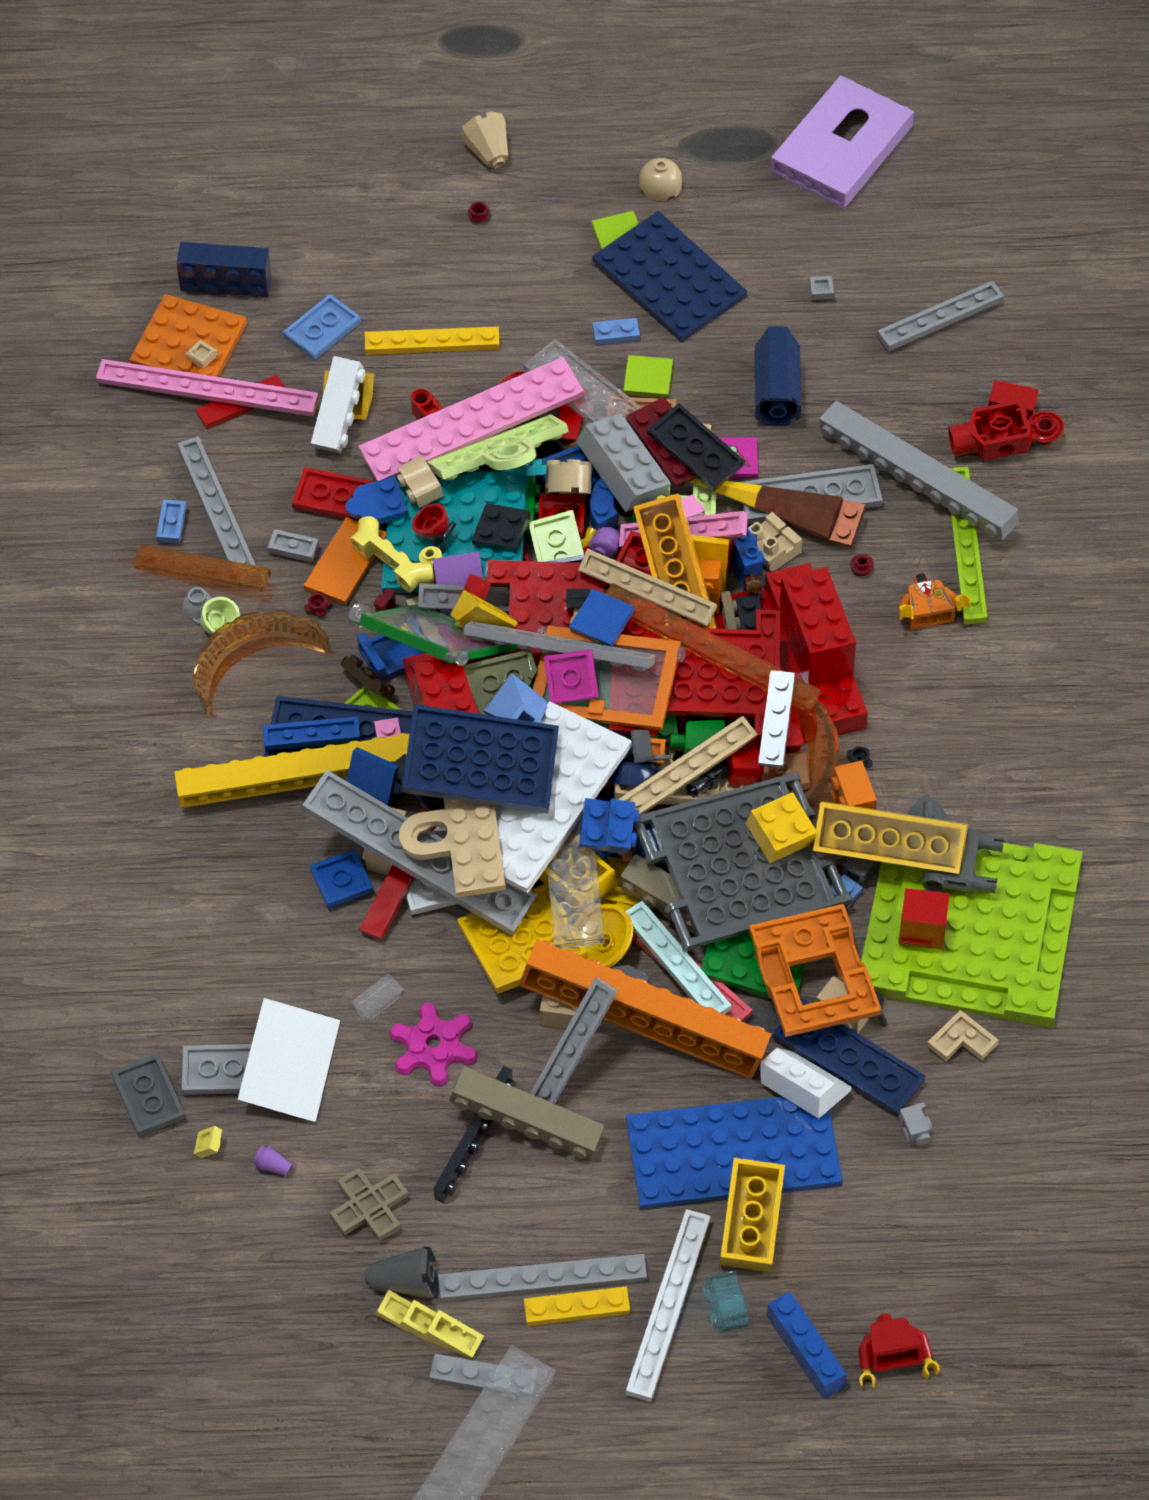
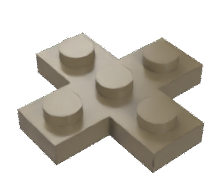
M360 1168L337 1180L338 1186L349 1201L331 1211L330 1217L344 1236L365 1223L379 1242L401 1229L400 1222L389 1208L406 1199L409 1195L395 1173L372 1186Z

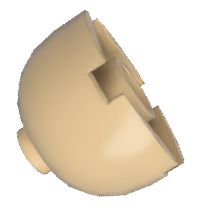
M667 158L651 159L640 171L639 189L650 200L668 201L669 197L674 195L675 198L682 190L681 171L672 160Z

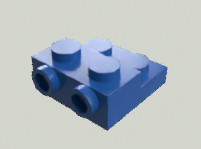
M748 527L746 536L732 538L731 564L743 592L747 591L744 578L749 577V574L752 573L754 577L762 575V565L765 564L762 551H759L756 547V537Z
M585 798L578 847L627 855L630 848L635 847L637 833L632 832L633 824H637L639 818V810L635 809V802L611 799L608 802Z

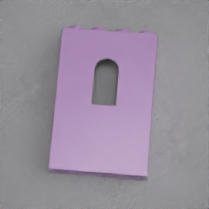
M840 75L771 157L770 172L845 209L911 129L914 111ZM853 110L866 112L869 117L867 122L851 141L832 133L849 112Z

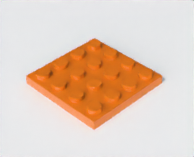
M164 294L129 361L131 364L220 377L247 325V317ZM199 340L215 348L218 352V355L204 369L186 359L185 354Z

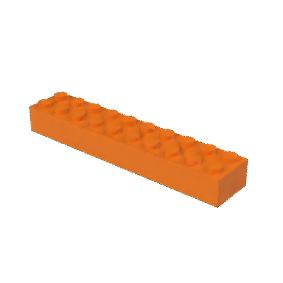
M536 940L519 986L578 1009L594 978L599 977L619 990L603 1020L748 1079H752L771 1036V1033L766 1032L762 1027L746 1024L737 1017H729L719 1013L715 1008L699 1005L690 998H682L672 994L668 989L652 986L643 979H635L625 975L621 970L610 969L596 960H588L578 956L574 951L556 947L549 941Z

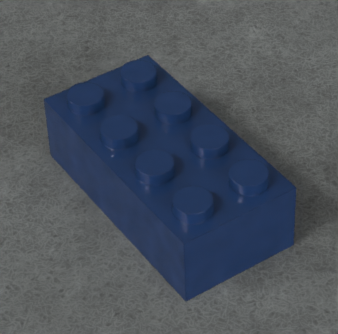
M180 242L176 262L180 291L268 297L272 277L269 248Z

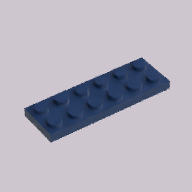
M802 998L800 999L802 1005L810 1004ZM780 1024L772 1035V1038L851 1086L852 1089L895 1116L900 1114V1109L907 1105L926 1078V1075L844 1024L788 1037L784 1036Z

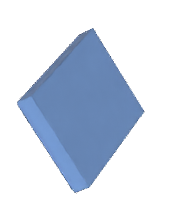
M329 294L282 333L286 340L315 361L362 322V318Z

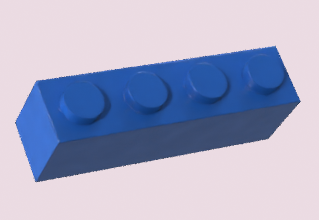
M791 1292L768 1303V1320L822 1399L845 1388L847 1373Z

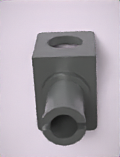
M648 730L631 731L632 747L623 759L634 756L635 763H652L671 759L670 755L652 756Z

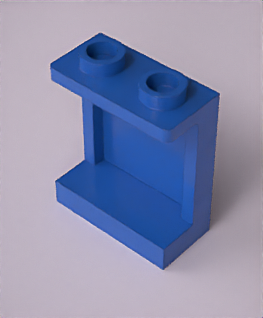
M410 617L404 618V624L398 627L418 636L421 634L418 624L412 622ZM366 633L357 636L360 654L368 667L378 674L376 678L383 682L404 673L403 658L425 653L381 634L371 639L368 638Z

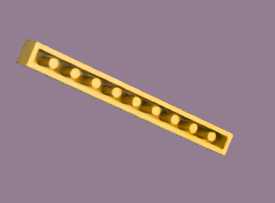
M400 733L392 737H375L367 741H351L348 744L327 745L317 749L306 748L298 752H282L274 756H257L249 760H232L224 764H208L204 767L184 768L180 771H174L180 808L315 787L326 770L346 781L352 752L356 747L394 763L402 755H407L409 734Z

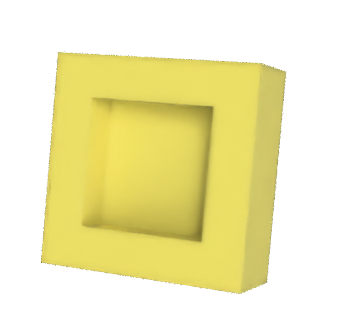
M212 1126L199 1131L194 1155L204 1158L217 1153L221 1144L222 1130Z

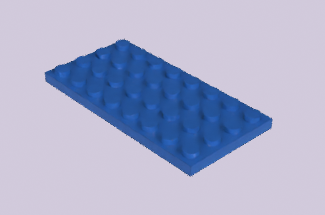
M774 1097L626 1115L640 1210L728 1200L734 1158L785 1165L782 1193L842 1186L841 1170L829 1110L823 1116L817 1118L785 1097Z

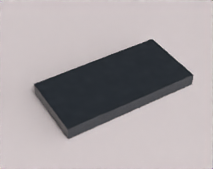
M680 403L647 429L646 434L712 492L745 465L744 459Z

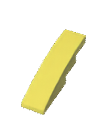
M390 1290L386 1293L375 1315L423 1340L470 1359L473 1358L484 1335L440 1310L436 1313L415 1300L411 1303Z

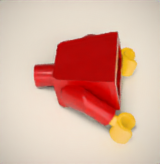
M881 1314L878 1316L877 1322L870 1325V1333L864 1336L858 1349L860 1369H863V1374L859 1380L862 1390L864 1379H870L872 1381V1389L875 1387V1377L871 1374V1368H873L874 1372L922 1364L924 1359L925 1365L922 1368L924 1378H929L927 1367L934 1370L935 1376H937L940 1370L939 1364L931 1359L933 1353L927 1335L915 1326H911L906 1318L892 1319L890 1314Z

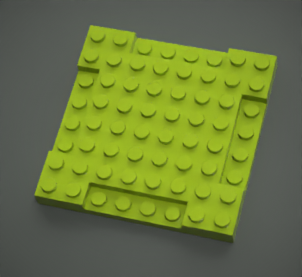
M1004 843L1002 853L986 849L977 851L974 873L977 876L998 878L995 894L973 890L970 893L951 889L941 891V893L950 894L943 949L898 944L905 888L928 891L922 885L924 875L928 872H936V870L881 862L861 962L868 970L874 990L887 999L954 1011L961 1010L970 1014L1053 1028L1083 851L1034 843L1033 848Z

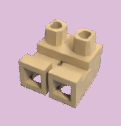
M773 512L765 517V521L762 524L755 522L748 527L756 537V547L764 555V566L770 571H775L802 552V538L789 526L786 527V524Z

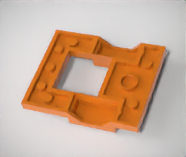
M844 904L749 925L748 931L756 951L755 958L769 999L772 998L785 1037L881 1015L882 1010L868 970L860 961L857 953L852 926ZM832 957L839 979L844 983L848 995L802 1005L789 966Z

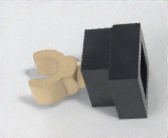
M590 588L566 589L567 610H573L570 624L590 594Z

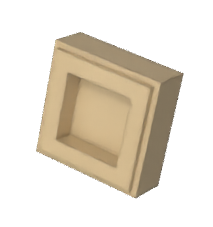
M199 340L185 354L186 359L204 369L218 355V352L215 348Z

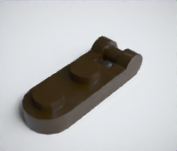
M353 654L350 657L345 656L340 665L371 692L380 694L385 698H391L394 695V686L376 678L378 674L371 668L362 666L363 661Z

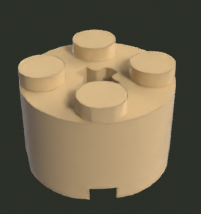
M569 459L567 462L547 460L546 494H558V492L559 494L574 495L591 494V462H581V460Z

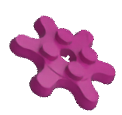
M424 1003L419 1009L420 1021L417 1025L408 1027L402 1024H395L390 1029V1038L395 1042L403 1043L407 1048L406 1054L396 1061L395 1070L401 1075H407L415 1068H425L430 1074L431 1083L434 1086L441 1087L448 1082L447 1068L451 1063L460 1062L465 1065H472L478 1059L476 1050L463 1045L460 1041L462 1034L471 1029L472 1020L466 1014H460L453 1020L443 1021L438 1018L437 1008L432 1003ZM435 1038L440 1041L439 1046L434 1048L426 1044V1042Z

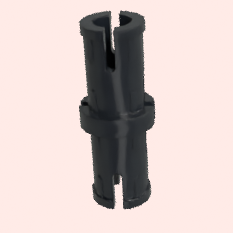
M718 764L712 770L706 771L698 779L686 786L687 793L695 798L707 789L712 790L718 782L729 776L728 768L724 764Z

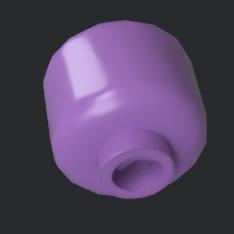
M611 527L599 528L591 538L588 547L594 552L614 559L621 548L619 547L620 534Z

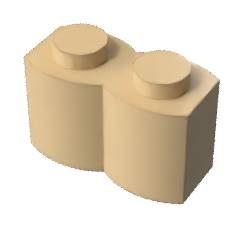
M422 455L397 467L399 475L396 477L402 488L406 487L408 489L406 494L410 502H415L419 508L444 496L437 478Z

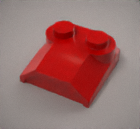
M539 493L538 520L573 510L580 539L584 537L585 495Z

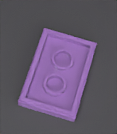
M479 551L433 558L436 584L464 585L468 573L483 578ZM440 608L441 613L452 617L450 614L453 609Z

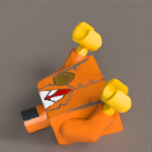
M922 573L913 578L915 584L908 586V593L902 596L898 612L899 620L909 618L910 629L954 622L955 607L957 611H961L962 607L970 608L971 605L969 595H956L948 587H944L940 580L928 581L927 575Z

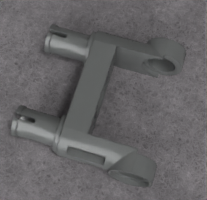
M968 828L961 874L937 870L936 872H928L924 875L923 887L933 892L951 889L968 893L978 890L995 894L998 878L977 876L974 873L977 851L986 849L1002 853L1005 837L985 835L981 830Z

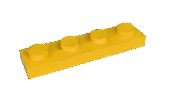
M627 1287L524 1299L527 1327L630 1315Z

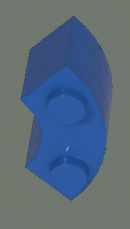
M602 478L597 481L590 496L591 528L598 530L602 527H611L617 530L618 513L616 508L620 506V503Z

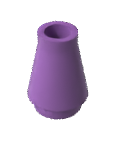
M263 1145L258 1150L253 1164L258 1166L257 1169L281 1174L287 1177L293 1165L292 1162H289L273 1148Z

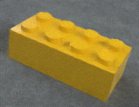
M734 1158L719 1265L771 1272L785 1165Z

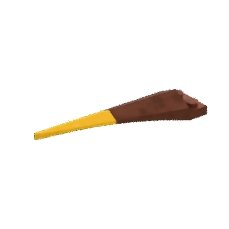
M697 478L690 481L693 484L709 489ZM725 481L714 491L768 515L773 512L782 521L830 544L850 549L853 547L866 510L865 504L845 500L843 497L734 481Z

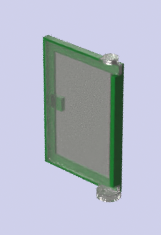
M357 603L351 608L348 615L349 623L357 628L365 627L449 663H457L461 666L465 665L470 659L515 651L517 644L513 643L498 645L494 643V640L486 638L484 641L473 640L471 636L464 635L463 628L455 624L456 619L431 608L418 607V604L370 613L368 606Z

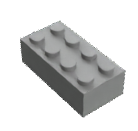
M621 413L585 425L576 442L625 512L633 510V506L640 505L646 501L657 500L659 495L665 494L671 484Z

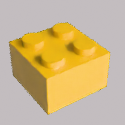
M793 792L751 810L745 823L769 863L810 846L817 834L816 829Z

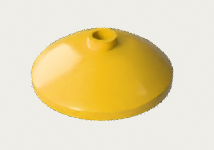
M601 904L591 908L573 926L574 931L587 951V959L596 960L608 968L615 965L625 955L633 937L631 917L623 908L615 904Z

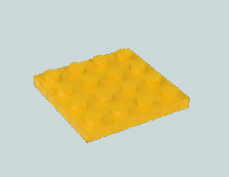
M545 884L530 890L537 895L536 899L512 936L475 913L457 919L458 927L497 994L519 986L537 939L549 941L556 947L574 951L578 956L588 958L586 949L549 887Z

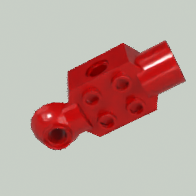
M1016 400L973 409L969 422L948 426V436L954 457L976 454L983 461L1027 453L1034 442L1047 445L1056 441L1063 433L1064 422L1056 413L1049 411L1035 413L1027 419L1025 405Z

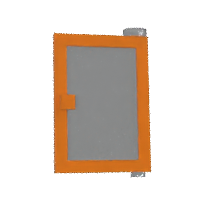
M540 626L537 632L600 644L570 631V628ZM620 634L613 647L655 654V664L645 671L633 669L632 665L627 664L613 666L609 664V661L605 660L594 662L599 698L556 704L592 722L663 730L678 661H684L685 648L681 647V641ZM554 651L552 654L541 653L533 690L548 702L550 698L544 656L563 654L562 652Z

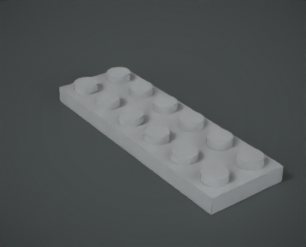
M874 464L741 482L843 497L845 500L865 504L866 508L878 507L883 504ZM742 503L743 511L748 514L747 524L765 521V517L768 514Z

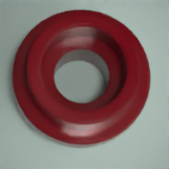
M483 202L473 203L468 210V217L474 222H484L490 216V210Z
M859 554L851 559L850 567L855 575L863 577L873 570L874 562L868 555Z

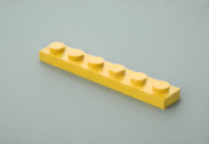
M499 327L365 332V355L500 350Z

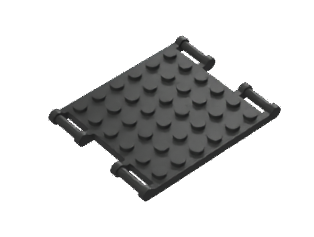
M791 773L639 815L638 823L633 824V829L636 830L646 854L644 858L647 865H654L659 861L665 860L681 900L667 904L665 909L667 914L671 915L682 941L680 945L683 952L748 933L749 925L840 904L848 906L853 902V898L850 893H847L836 868L838 864L835 857L818 860L811 844L775 862L769 863L745 824L751 810L789 794L787 785L791 786L795 797L810 821L816 817V813L813 808H810L801 787V778L798 773ZM650 823L660 847L659 851L654 850L645 829V824ZM823 870L828 871L838 896L834 897ZM681 910H686L697 937H690L680 913Z

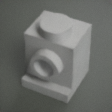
M924 1102L900 1109L899 1124L909 1147L914 1145L923 1146L931 1141L929 1134L932 1130L930 1118L924 1116L926 1108Z

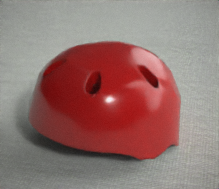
M440 503L424 506L413 518L412 528L414 532L424 539H433L435 536L442 535L449 524V517L444 506Z

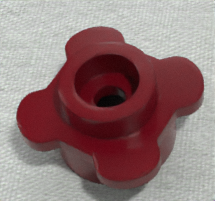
M314 593L308 598V604L304 606V610L307 613L312 612L317 614L318 617H323L326 615L327 607L331 605V600L321 593Z

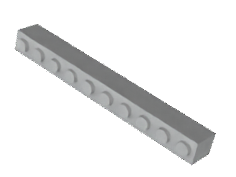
M837 400L819 418L820 430L825 437L832 438L843 448L857 453L861 459L872 462L881 471H887L892 474L896 480L905 482L918 493L925 494L934 503H940L945 506L952 514L960 515L969 524L983 529L989 536L1003 541L1019 523V512L1016 507Z

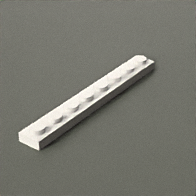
M688 1209L685 1211L626 1389V1395L649 1402L652 1401L711 1221V1216Z

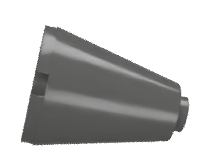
M424 1246L370 1263L369 1268L365 1269V1282L367 1285H370L372 1290L385 1292L390 1290L397 1294L428 1299L434 1298L433 1296H436L438 1289V1270H434L432 1263L437 1262L434 1249L431 1246Z

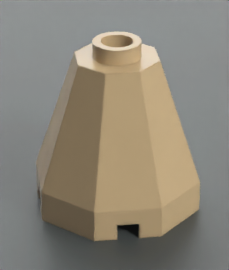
M491 111L486 113L487 117L481 118V115H478L463 125L461 137L463 142L486 166L499 168L508 159L506 123L502 113Z

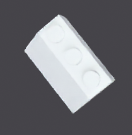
M776 1048L760 1062L761 1083L817 1118L823 1116L851 1091V1086L793 1051Z

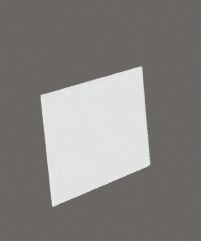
M264 998L238 1100L316 1122L340 1020Z

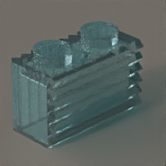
M737 1271L707 1276L705 1278V1286H702L704 1301H709L711 1309H708L711 1325L716 1324L717 1331L720 1333L722 1331L747 1327L749 1314Z

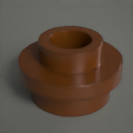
M752 573L749 574V577L744 578L748 596H756L758 591H762L759 577H754Z

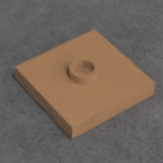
M802 750L785 754L783 768L764 766L761 782L791 773H798L801 778L800 784L802 789H810L811 782L807 751ZM787 785L789 793H792L791 786Z

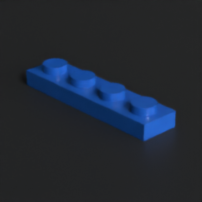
M358 716L263 725L265 751L342 744L351 741L361 742Z

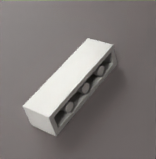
M333 357L311 440L314 448L341 454L342 448H346L348 442L347 429L348 426L352 425L354 413H352L354 404L357 405L360 396L358 391L359 383H363L365 378V369H363L364 367L359 361Z

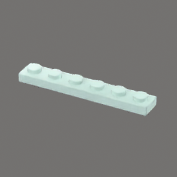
M643 901L626 910L631 917L635 934L695 1003L704 1007L715 1008L722 1014H726L731 1010L732 1005L687 952H683L681 945Z

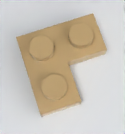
M960 1010L928 1041L927 1047L947 1061L963 1046L982 1061L998 1045V1039Z

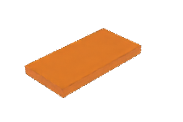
M348 517L344 519L306 580L304 590L313 594L321 593L331 601L344 606L347 605L376 557L373 554L368 559L364 558L350 543L349 538L358 531V521ZM379 530V537L385 540L387 532Z

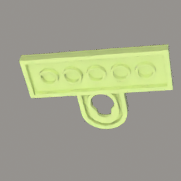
M549 414L427 461V464L431 471L443 480L455 479L458 477V474L465 471H476L483 464H487L495 470L513 469L535 459V448L539 447L541 442L557 440L562 437V434L569 431L565 422Z

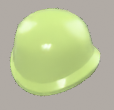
M226 597L210 599L203 605L200 616L201 626L208 634L220 637L229 629L239 625L240 611L238 606Z

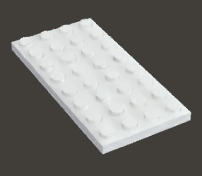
M550 701L547 704L548 708L542 719L539 721V723L559 726L548 814L495 806L505 882L526 893L531 890L582 818L584 799L596 798L632 747L631 740Z

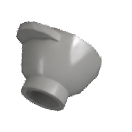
M195 587L190 589L182 602L183 615L188 620L201 625L200 616L203 605L212 597L203 588Z

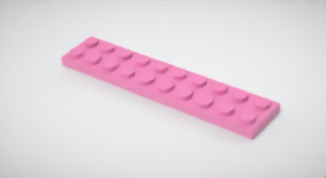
M561 357L359 445V452L376 481L392 476L396 477L399 475L397 467L421 455L427 462L484 440L584 396V390L565 358Z

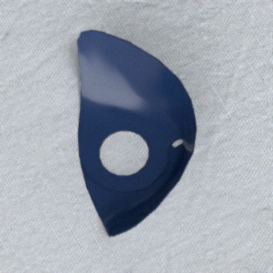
M623 759L608 781L623 785L639 786L660 772V769L651 763H632L635 760Z

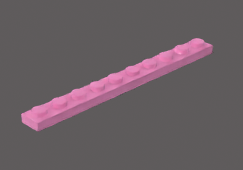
M105 359L101 360L96 376L97 382L102 384L312 417L315 415L319 401V394L316 392Z

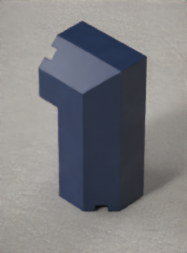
M769 326L755 345V418L758 420L759 418L764 419V424L767 426H788L793 418L796 417V420L801 418L800 345L788 327Z

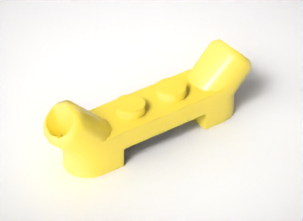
M365 516L358 521V531L349 538L350 543L364 558L368 559L375 554L394 569L397 583L403 589L411 593L419 586V583L433 584L435 582L434 565L431 562L412 563L404 552L395 550L390 541L381 539L379 537V522L372 516Z

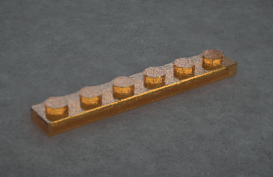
M140 544L133 562L136 569L264 592L271 575V571L267 567Z

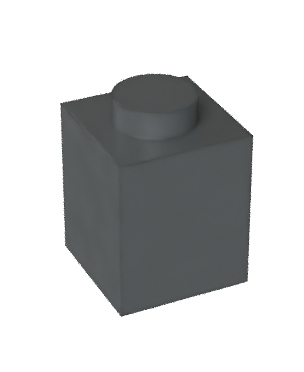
M849 857L843 864L842 875L845 874L861 887H864L877 870L879 861Z

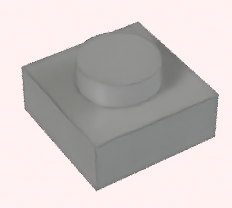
M832 276L810 277L809 284L812 300L834 299Z

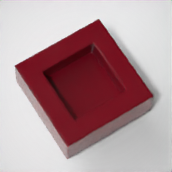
M387 587L383 594L377 596L374 602L376 612L395 607V591Z

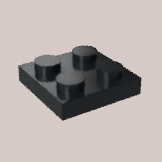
M486 503L472 537L473 546L517 553L531 518L530 510Z

